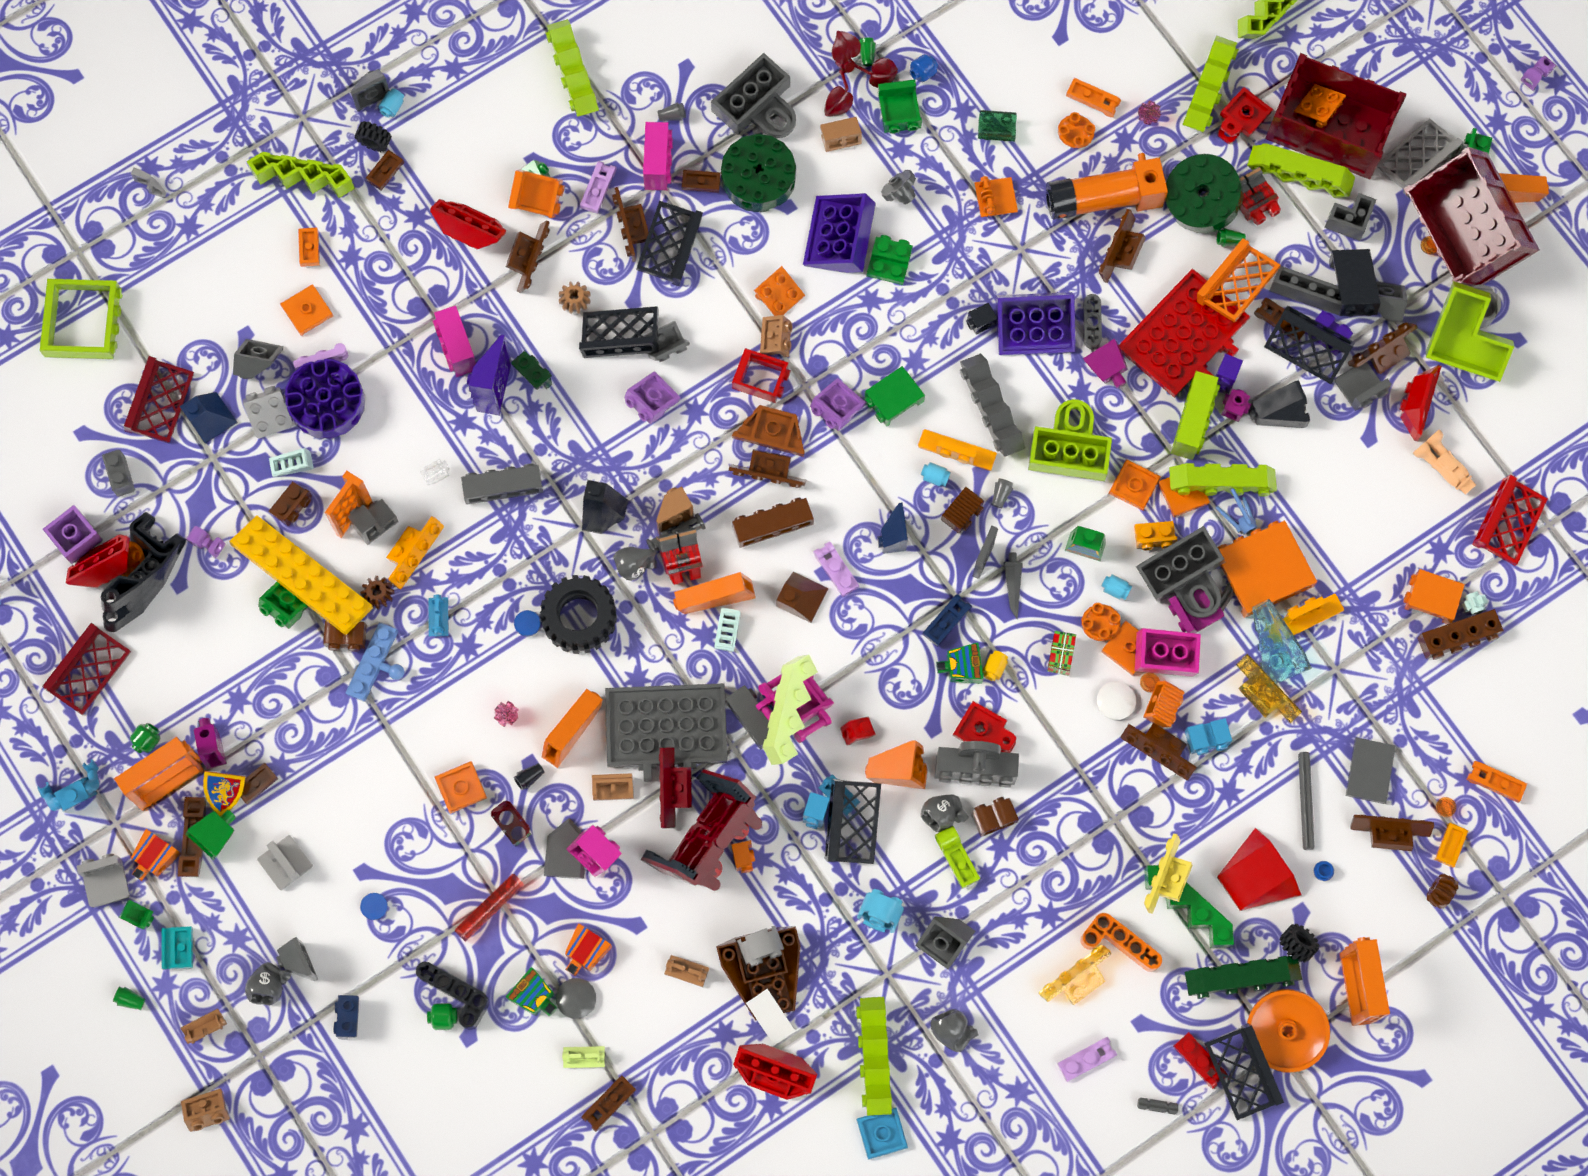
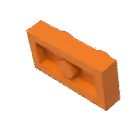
M318 228L298 229L300 266H320Z

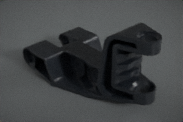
M148 512L135 519L129 527L130 541L137 543L142 548L145 559L128 577L117 576L101 593V607L104 611L102 616L103 626L108 632H117L144 613L145 609L164 587L186 543V539L178 533L165 543H163L162 539H157L155 534H150L149 530L155 523L156 518Z

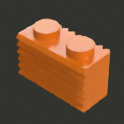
M1157 681L1143 718L1160 727H1171L1176 721V712L1183 703V694L1185 692L1167 681Z

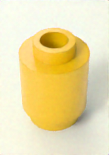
M994 651L993 654H990L982 670L985 674L984 677L990 681L1000 680L1008 664V656L1000 651Z

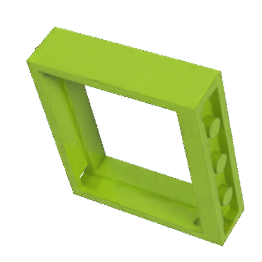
M47 279L39 350L44 357L114 359V352L117 349L115 339L116 335L119 334L117 320L121 316L119 300L123 297L122 288L117 281ZM59 290L109 291L104 347L53 346Z

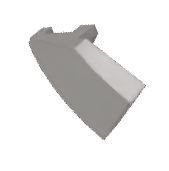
M133 167L131 175L135 182L147 185L146 188L150 194L165 198L166 191L150 174Z

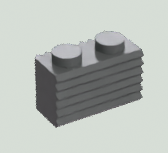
M118 449L103 454L102 458L110 485L116 496L120 497L134 492L135 488L126 457L121 450Z

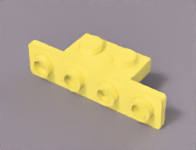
M1173 833L1172 838L1168 839L1166 854L1159 861V872L1152 880L1151 893L1146 895L1144 905L1148 913L1153 914L1159 896L1179 902L1193 866L1192 862L1175 857L1180 844L1178 834Z

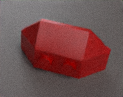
M439 199L430 208V212L443 234L475 249L497 243L507 231L497 219L465 204L452 201L445 202V200Z
M1440 365L1414 376L1412 381L1406 384L1404 393H1407L1406 399H1402L1399 410H1402L1400 418L1414 441H1418L1422 436L1442 368Z
M119 534L87 552L75 565H71L68 568L65 583L68 585L97 588L117 576L123 575L127 572L130 538Z
M763 1043L740 1045L733 1063L748 1086L786 1100L804 1094H811L818 1075L803 1058Z

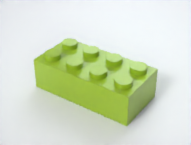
M1198 371L1195 372L1170 454L1190 460L1194 459L1195 454L1199 455L1205 441V433L1209 427V418L1215 406L1214 401L1220 385L1217 384L1218 377Z

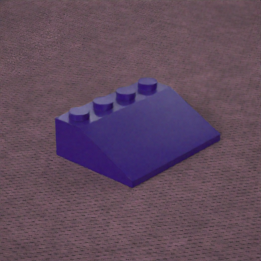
M866 193L816 196L803 265L843 273L863 272L876 203Z
M1072 292L996 295L999 355L1075 352V295Z
M501 334L475 364L472 374H468L467 385H469V392H471L473 405H475L477 412L500 416L512 362L505 335Z

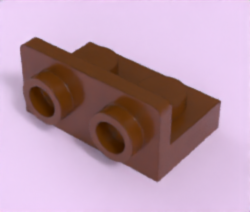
M292 481L268 512L286 526H289L298 519L299 512L310 504L312 495L310 491L304 490Z

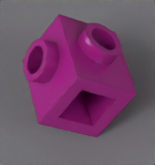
M1232 389L1230 395L1226 393L1222 404L1225 406L1221 415L1239 422L1243 413L1247 414L1251 403H1248L1250 396L1243 390Z

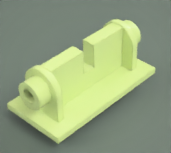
M605 1046L563 1047V1068L605 1067Z

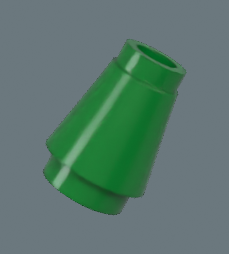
M861 38L859 40L861 43V60L863 66L870 67L874 63L876 43L873 38Z
M1223 228L1218 230L1216 242L1217 245L1222 247L1235 246L1243 238L1246 240V234Z
M120 986L113 998V1002L117 1003V1006L138 1010L142 1009L146 1000L129 988H122Z

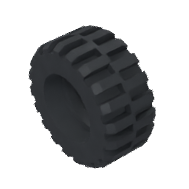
M572 575L573 579L567 580V577L561 579V583L555 582L552 585L551 591H546L544 595L545 600L541 602L540 618L543 629L548 639H551L556 647L560 646L565 652L571 650L573 654H579L580 651L589 653L591 652L590 649L594 647L597 650L601 647L602 642L606 643L610 639L609 635L613 634L615 630L614 625L617 623V615L613 596L605 585L602 586L597 579L590 580V576L584 575L583 578H579L578 575ZM575 599L588 600L597 609L595 622L583 630H571L565 627L560 619L562 608L568 602Z

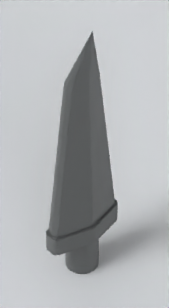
M1010 552L1009 562L1003 563L1010 609L1016 619H1018L1023 563L1017 562L1016 552Z

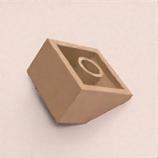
M682 486L671 488L664 495L656 520L659 535H661L660 532L672 526H678L679 522H686L694 517L693 505Z

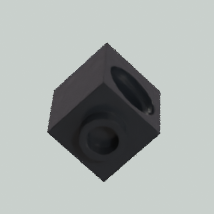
M988 302L969 311L966 323L969 329L973 330L977 335L996 326L998 318Z

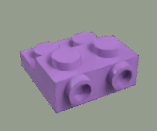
M654 371L627 389L624 398L629 408L634 407L637 410L638 416L642 421L652 424L662 417L666 410L678 403L681 397Z
M837 378L813 398L810 407L815 416H821L826 420V425L829 428H835L839 431L865 406L866 402Z

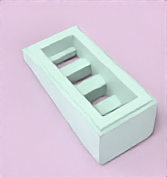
M306 448L269 458L272 477L303 472L314 468L311 452ZM293 458H296V462H297V465H296V466L294 465V459H293ZM285 460H288L289 468H287ZM278 461L281 462L282 470L278 468Z
M721 608L714 649L734 652L741 611ZM725 616L733 617V618H735V620L726 619V618H724V617H725ZM723 624L734 625V628L724 627ZM721 632L733 633V635H722ZM720 639L731 641V644L720 643Z

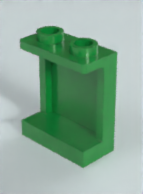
M915 79L878 84L877 93L884 133L895 134L904 130L916 131L921 128L922 117H920Z
M903 366L867 389L864 396L866 405L870 409L873 408L878 421L886 426H889L890 422L915 404L919 406L925 400V394Z

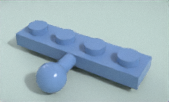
M379 622L347 688L346 695L365 702L380 670L389 673V676L394 680H399L404 676L405 671L401 665L394 664L391 666L384 663L398 634L397 629Z

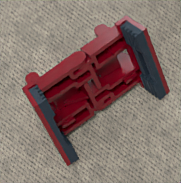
M703 769L696 779L711 792L713 797L696 819V824L691 826L669 861L647 849L641 861L661 873L691 885H700L717 891L721 886L717 877L720 876L723 869L722 863L718 859L723 854L724 848L729 846L733 838L737 840L746 838L749 833V826L754 830H759L762 827V821L753 810L755 806L754 800L757 797L740 780Z

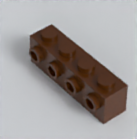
M800 497L791 500L788 504H776L772 506V509L766 511L764 509L757 510L753 515L747 517L742 515L732 521V528L739 548L814 525V518L807 498L801 499Z
M1493 609L1423 632L1417 639L1425 658L1437 660L1444 657V653L1451 651V654L1462 651L1463 647L1469 646L1473 648L1480 645L1481 641H1494L1499 638V635L1504 630L1496 610Z

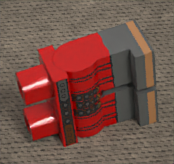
M1260 167L1239 178L1243 188V202L1239 210L1245 215L1247 221L1252 220L1258 226L1266 220L1263 212L1268 211L1271 217L1280 213L1281 208L1277 202L1279 197L1263 177Z
M693 527L675 531V533L671 532L656 536L665 573L669 575L673 585L683 583L682 572L688 571L690 580L701 578L700 568L703 565L696 538V529Z

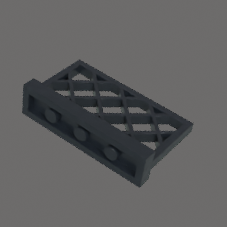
M659 200L636 270L671 281L673 285L680 286L703 212L698 210L693 212ZM661 207L669 209L672 215L663 219L660 214ZM682 214L690 216L689 221L682 225L677 216ZM674 218L678 227L669 230L665 222ZM662 224L666 232L657 236L654 228ZM681 230L683 239L675 242L671 233ZM668 235L672 244L663 247L659 239ZM657 241L661 249L651 252L648 245ZM675 247L678 252L677 256L669 258L665 250ZM663 252L667 260L658 264L654 256ZM651 257L655 266L651 268L643 267V261ZM669 263L672 269L671 275L663 273L660 267Z
M1287 305L1264 348L1332 384L1355 342ZM1283 320L1291 324L1292 331L1282 332L1281 324ZM1297 332H1307L1310 340L1299 342ZM1294 333L1296 343L1286 345L1284 336ZM1281 337L1283 347L1275 348L1270 345L1272 339ZM1319 340L1325 342L1326 349L1316 351L1314 342ZM1311 343L1313 353L1303 355L1301 345ZM1297 346L1300 356L1293 358L1289 355L1288 348ZM1339 350L1345 354L1342 359L1333 361L1331 351ZM1328 352L1330 362L1320 364L1318 354ZM1315 356L1317 365L1312 367L1306 365L1304 358ZM1332 366L1333 374L1331 378L1323 374L1321 367Z
M658 306L583 312L582 339L579 342V350L583 358L657 353L659 350L657 343ZM647 313H653V317L648 322L643 319ZM628 315H634L635 318L629 324L624 320ZM610 316H615L617 319L609 325L606 320ZM588 318L598 319L592 327L588 324ZM640 320L645 325L637 331L633 326ZM622 322L626 327L618 333L614 328ZM603 323L608 328L599 334L596 329ZM648 328L652 330V336L644 337L641 335ZM629 330L635 333L631 338L623 337ZM611 331L616 334L611 340L604 338ZM592 333L598 336L594 341H587V337Z
M840 779L831 780L824 857L827 862L874 864L881 783L845 781ZM845 785L854 786L858 791L850 799L845 795ZM868 787H876L875 796L868 800L862 792ZM861 794L867 803L858 810L852 801ZM850 803L856 812L847 819L843 815V809ZM870 805L874 810V814L869 820H866L860 812ZM859 814L865 823L856 830L850 821ZM848 824L854 832L845 839L841 835V829ZM868 825L872 830V835L865 841L859 832ZM857 834L863 843L854 850L848 841ZM847 844L852 853L847 857H839L840 848ZM865 845L870 850L869 859L861 858L857 854Z
M1251 1024L1242 1025L1241 1028L1204 1043L1236 1120L1245 1118L1273 1105L1277 1106L1284 1103ZM1237 1034H1241L1243 1039L1240 1049L1230 1045L1232 1037ZM1218 1042L1224 1044L1225 1048L1222 1055L1214 1054L1211 1045ZM1228 1047L1239 1051L1235 1062L1224 1058ZM1242 1052L1251 1058L1248 1068L1238 1064ZM1223 1060L1233 1064L1229 1076L1223 1074L1220 1070ZM1236 1066L1247 1070L1243 1081L1232 1077ZM1250 1072L1257 1074L1259 1077L1256 1087L1246 1083ZM1231 1080L1241 1083L1237 1095L1229 1092L1228 1086ZM1244 1086L1255 1089L1251 1101L1240 1097ZM1258 1091L1265 1093L1269 1102L1262 1105L1255 1103L1254 1100ZM1239 1099L1249 1103L1247 1111L1240 1114L1236 1108Z

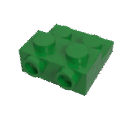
M887 235L876 237L866 277L903 285L913 245H909L910 242L904 239H900L899 242L893 241Z
M278 582L259 598L258 604L259 610L264 616H272L278 626H285L288 629L302 617V612L309 607Z

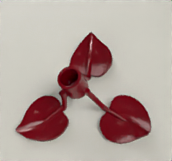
M837 31L832 47V58L840 68L839 73L845 88L837 86L831 90L825 103V115H842L852 107L853 95L847 92L849 87L844 73H850L854 68H857L871 75L869 83L873 87L878 88V84L891 83L898 73L895 63L889 58H880L873 63L872 71L866 70L851 59L859 55L861 51L860 41L848 32Z

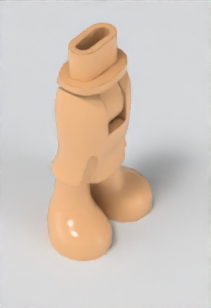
M1439 429L1413 454L1417 458L1426 460L1450 485L1455 487L1456 490L1460 489L1466 495L1476 484L1472 481V476L1466 467L1452 455L1450 450L1448 451L1441 442L1443 432ZM1431 449L1435 451L1440 457L1437 458L1432 453Z

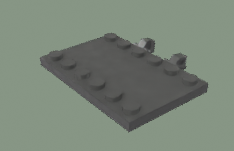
M724 683L605 688L607 768L638 766V770L643 771L644 782L652 781V769H657V765H660V748L674 747L675 765H678V767H691V780L692 769H697V764L727 763Z

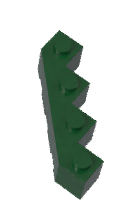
M1281 956L1276 959L1252 960L1246 963H1231L1211 968L1203 967L1185 971L1184 973L1188 995L1197 996V999H1205L1210 997L1209 994L1215 992H1226V995L1238 994L1239 989L1254 988V991H1262L1267 989L1266 986L1272 984H1282L1283 987L1295 986L1296 981L1302 980L1298 959H1292L1293 956Z

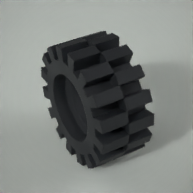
M366 121L360 122L355 133V139L358 143L378 152L386 151L392 136L386 129H382L383 127Z
M1291 924L1279 939L1281 941L1280 945L1284 946L1282 948L1284 951L1287 950L1288 956H1293L1292 959H1298V962L1303 961V963H1306L1316 954L1320 945L1317 943V938H1314L1315 935L1309 933L1310 930L1308 928L1305 930L1302 925Z

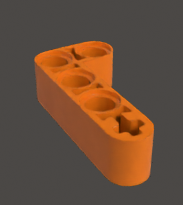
M1107 913L1098 914L1081 936V945L1090 950L1094 949L1105 938L1148 972L1157 970L1162 964V957L1156 950ZM1098 919H1105L1108 923V927H1100L1098 925ZM1114 932H1122L1124 940H1116ZM1086 935H1093L1096 942L1094 944L1088 943ZM1131 944H1137L1140 947V953H1133L1130 948ZM1146 951L1147 954L1143 957V959H1141L1140 957ZM1153 957L1155 964L1149 965V959Z

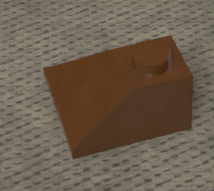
M793 572L776 599V607L812 623L829 588Z

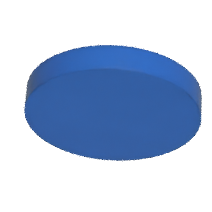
M525 610L515 617L514 627L522 636H533L540 629V618L533 611Z
M379 893L366 895L360 904L361 913L369 920L381 919L388 909L386 899Z

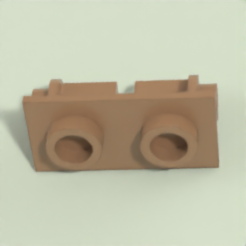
M671 955L667 961L664 974L703 987L709 967Z
M216 1009L180 1028L185 1035L187 1044H194L195 1041L205 1037V1035L223 1029L227 1022L219 1009Z

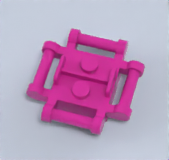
M782 674L768 683L764 682L758 686L760 693L766 698L755 707L758 711H762L768 721L772 712L768 705L775 706L776 690L772 691L771 689L780 684ZM814 675L803 681L811 700L796 710L803 724L815 715L819 717V720L805 729L794 733V738L798 743L806 740L807 736L821 727H827L832 723L825 710L831 707L834 702L831 698L828 699L813 679Z

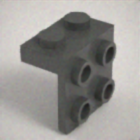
M673 321L658 328L657 343L659 350L657 353L647 354L650 359L663 362L670 358V354L674 352L679 354L687 350L686 346L690 345L688 340L683 339L676 321ZM652 332L644 335V337L652 336Z
M1367 362L1358 368L1353 367L1335 379L1336 385L1355 411L1362 407L1363 409L1368 407L1376 398L1381 399L1386 396L1392 385L1388 378L1381 382Z

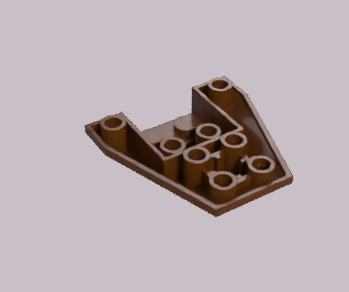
M796 926L776 927L784 949L781 950L782 955L773 959L770 956L762 959L763 963L753 967L750 963H745L737 942L739 939L742 942L746 941L745 936L747 935L735 937L716 946L722 969L755 1021L757 1019L746 1003L766 989L769 990L783 1013L795 1011L801 948Z

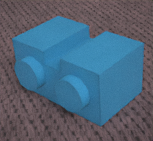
M1226 718L1211 721L1207 724L1187 727L1185 730L1190 753H1197L1198 756L1207 754L1209 750L1215 748L1216 751L1227 749L1228 745L1232 742Z
M810 792L803 814V823H806L807 827L812 829L823 827L830 798Z

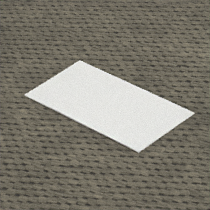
M768 989L746 1003L773 1045L795 1032Z

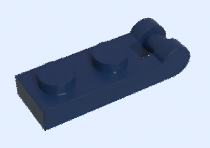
M956 594L924 630L922 635L938 647L973 606L970 603H965L962 597ZM956 605L961 609L959 612L954 609Z

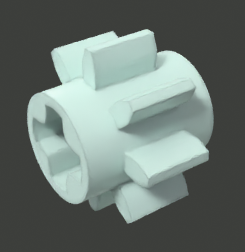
M1476 591L1464 597L1466 601L1462 603L1465 613L1469 611L1472 615H1476L1486 610L1485 606L1488 600L1485 594L1479 595V592Z

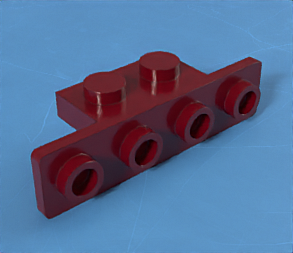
M674 747L660 748L659 800L662 829L676 827L675 808H692L691 767H675Z

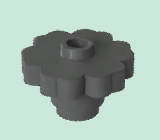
M904 170L902 173L892 177L881 191L886 201H893L897 198L903 204L910 203L916 196L912 188L916 180L911 170Z

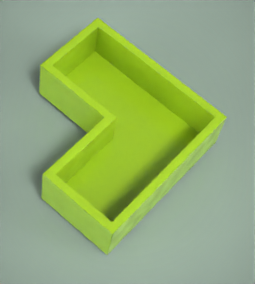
M1453 281L1426 349V358L1498 382L1501 381L1514 349L1513 340L1479 330L1491 301V294L1489 292Z

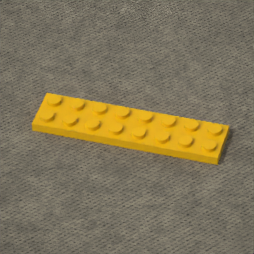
M258 515L229 541L232 547L345 636L373 609L372 604Z

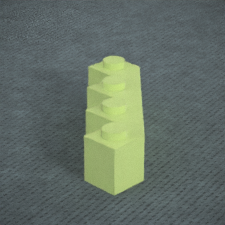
M810 655L797 656L782 665V677L774 698L775 706L770 715L767 738L764 739L763 749L771 765L784 764L798 755L789 736L805 727L796 709L811 700L803 681L818 673Z

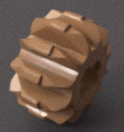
M570 281L569 287L563 285V291H559V297H561L559 304L563 305L564 311L569 309L570 314L574 310L580 314V309L586 310V304L591 303L589 299L591 296L590 291H586V285L580 287L579 281L576 285H573Z

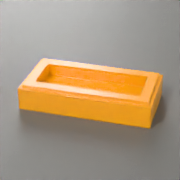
M1448 823L1434 860L1454 868L1469 830Z

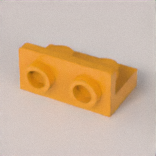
M1173 521L1134 525L1137 549L1142 548L1144 551L1152 550L1154 547L1165 549L1178 541L1177 536H1175Z

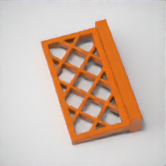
M1243 238L1198 291L1197 302L1202 306L1206 304L1235 323L1280 269L1281 265L1251 247L1249 241ZM1251 253L1257 257V261L1246 263V257ZM1266 264L1273 267L1269 272H1262L1261 265ZM1258 266L1259 273L1248 274L1247 267ZM1239 268H1245L1246 275L1235 276L1234 271ZM1261 278L1259 285H1250L1249 279ZM1247 279L1248 287L1237 288L1236 281ZM1233 281L1234 289L1223 290L1225 282ZM1249 291L1250 296L1248 299L1239 300L1238 293ZM1236 294L1237 301H1225L1224 295ZM1222 295L1223 303L1215 304L1210 301L1213 296ZM1238 305V311L1234 315L1227 311V306Z
M347 470L342 476L345 485L325 511L331 526L340 538L344 536L352 525L348 518L350 512L362 505L369 509L368 507L373 503L363 480Z

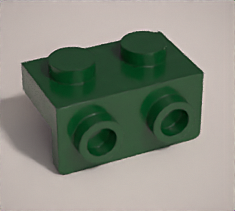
M525 350L511 362L512 366L536 390L542 385L546 389L552 385L551 373L546 368L543 369L539 365L538 360L533 355H529Z

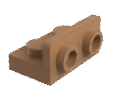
M784 315L762 318L760 353L765 355L781 354L784 357H789V351L791 350L790 335L793 326L791 321Z
M221 1088L181 1101L184 1123L190 1132L199 1131L214 1124H221L230 1119Z

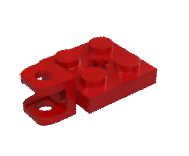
M1243 87L1221 111L1220 116L1225 120L1221 124L1218 137L1227 144L1234 142L1241 132L1250 137L1272 113L1273 109ZM1248 109L1250 111L1249 115H1244L1242 110L1246 111Z
M972 701L953 733L954 737L963 742L983 741L995 743L1001 746V752L1011 753L1017 739L1012 732L1004 728L1007 723L1006 719ZM983 724L985 731L976 732L975 725Z

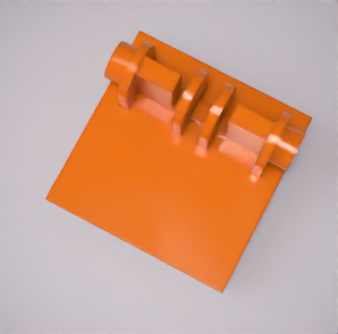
M1314 84L1294 112L1316 120V125L1322 128L1327 125L1329 118H1332L1338 107L1343 104L1342 101L1346 95Z
M983 176L980 178V182H974L981 217L1018 212L1011 177L990 180L987 176Z
M783 266L778 268L754 290L756 299L762 300L774 316L784 315L805 296Z

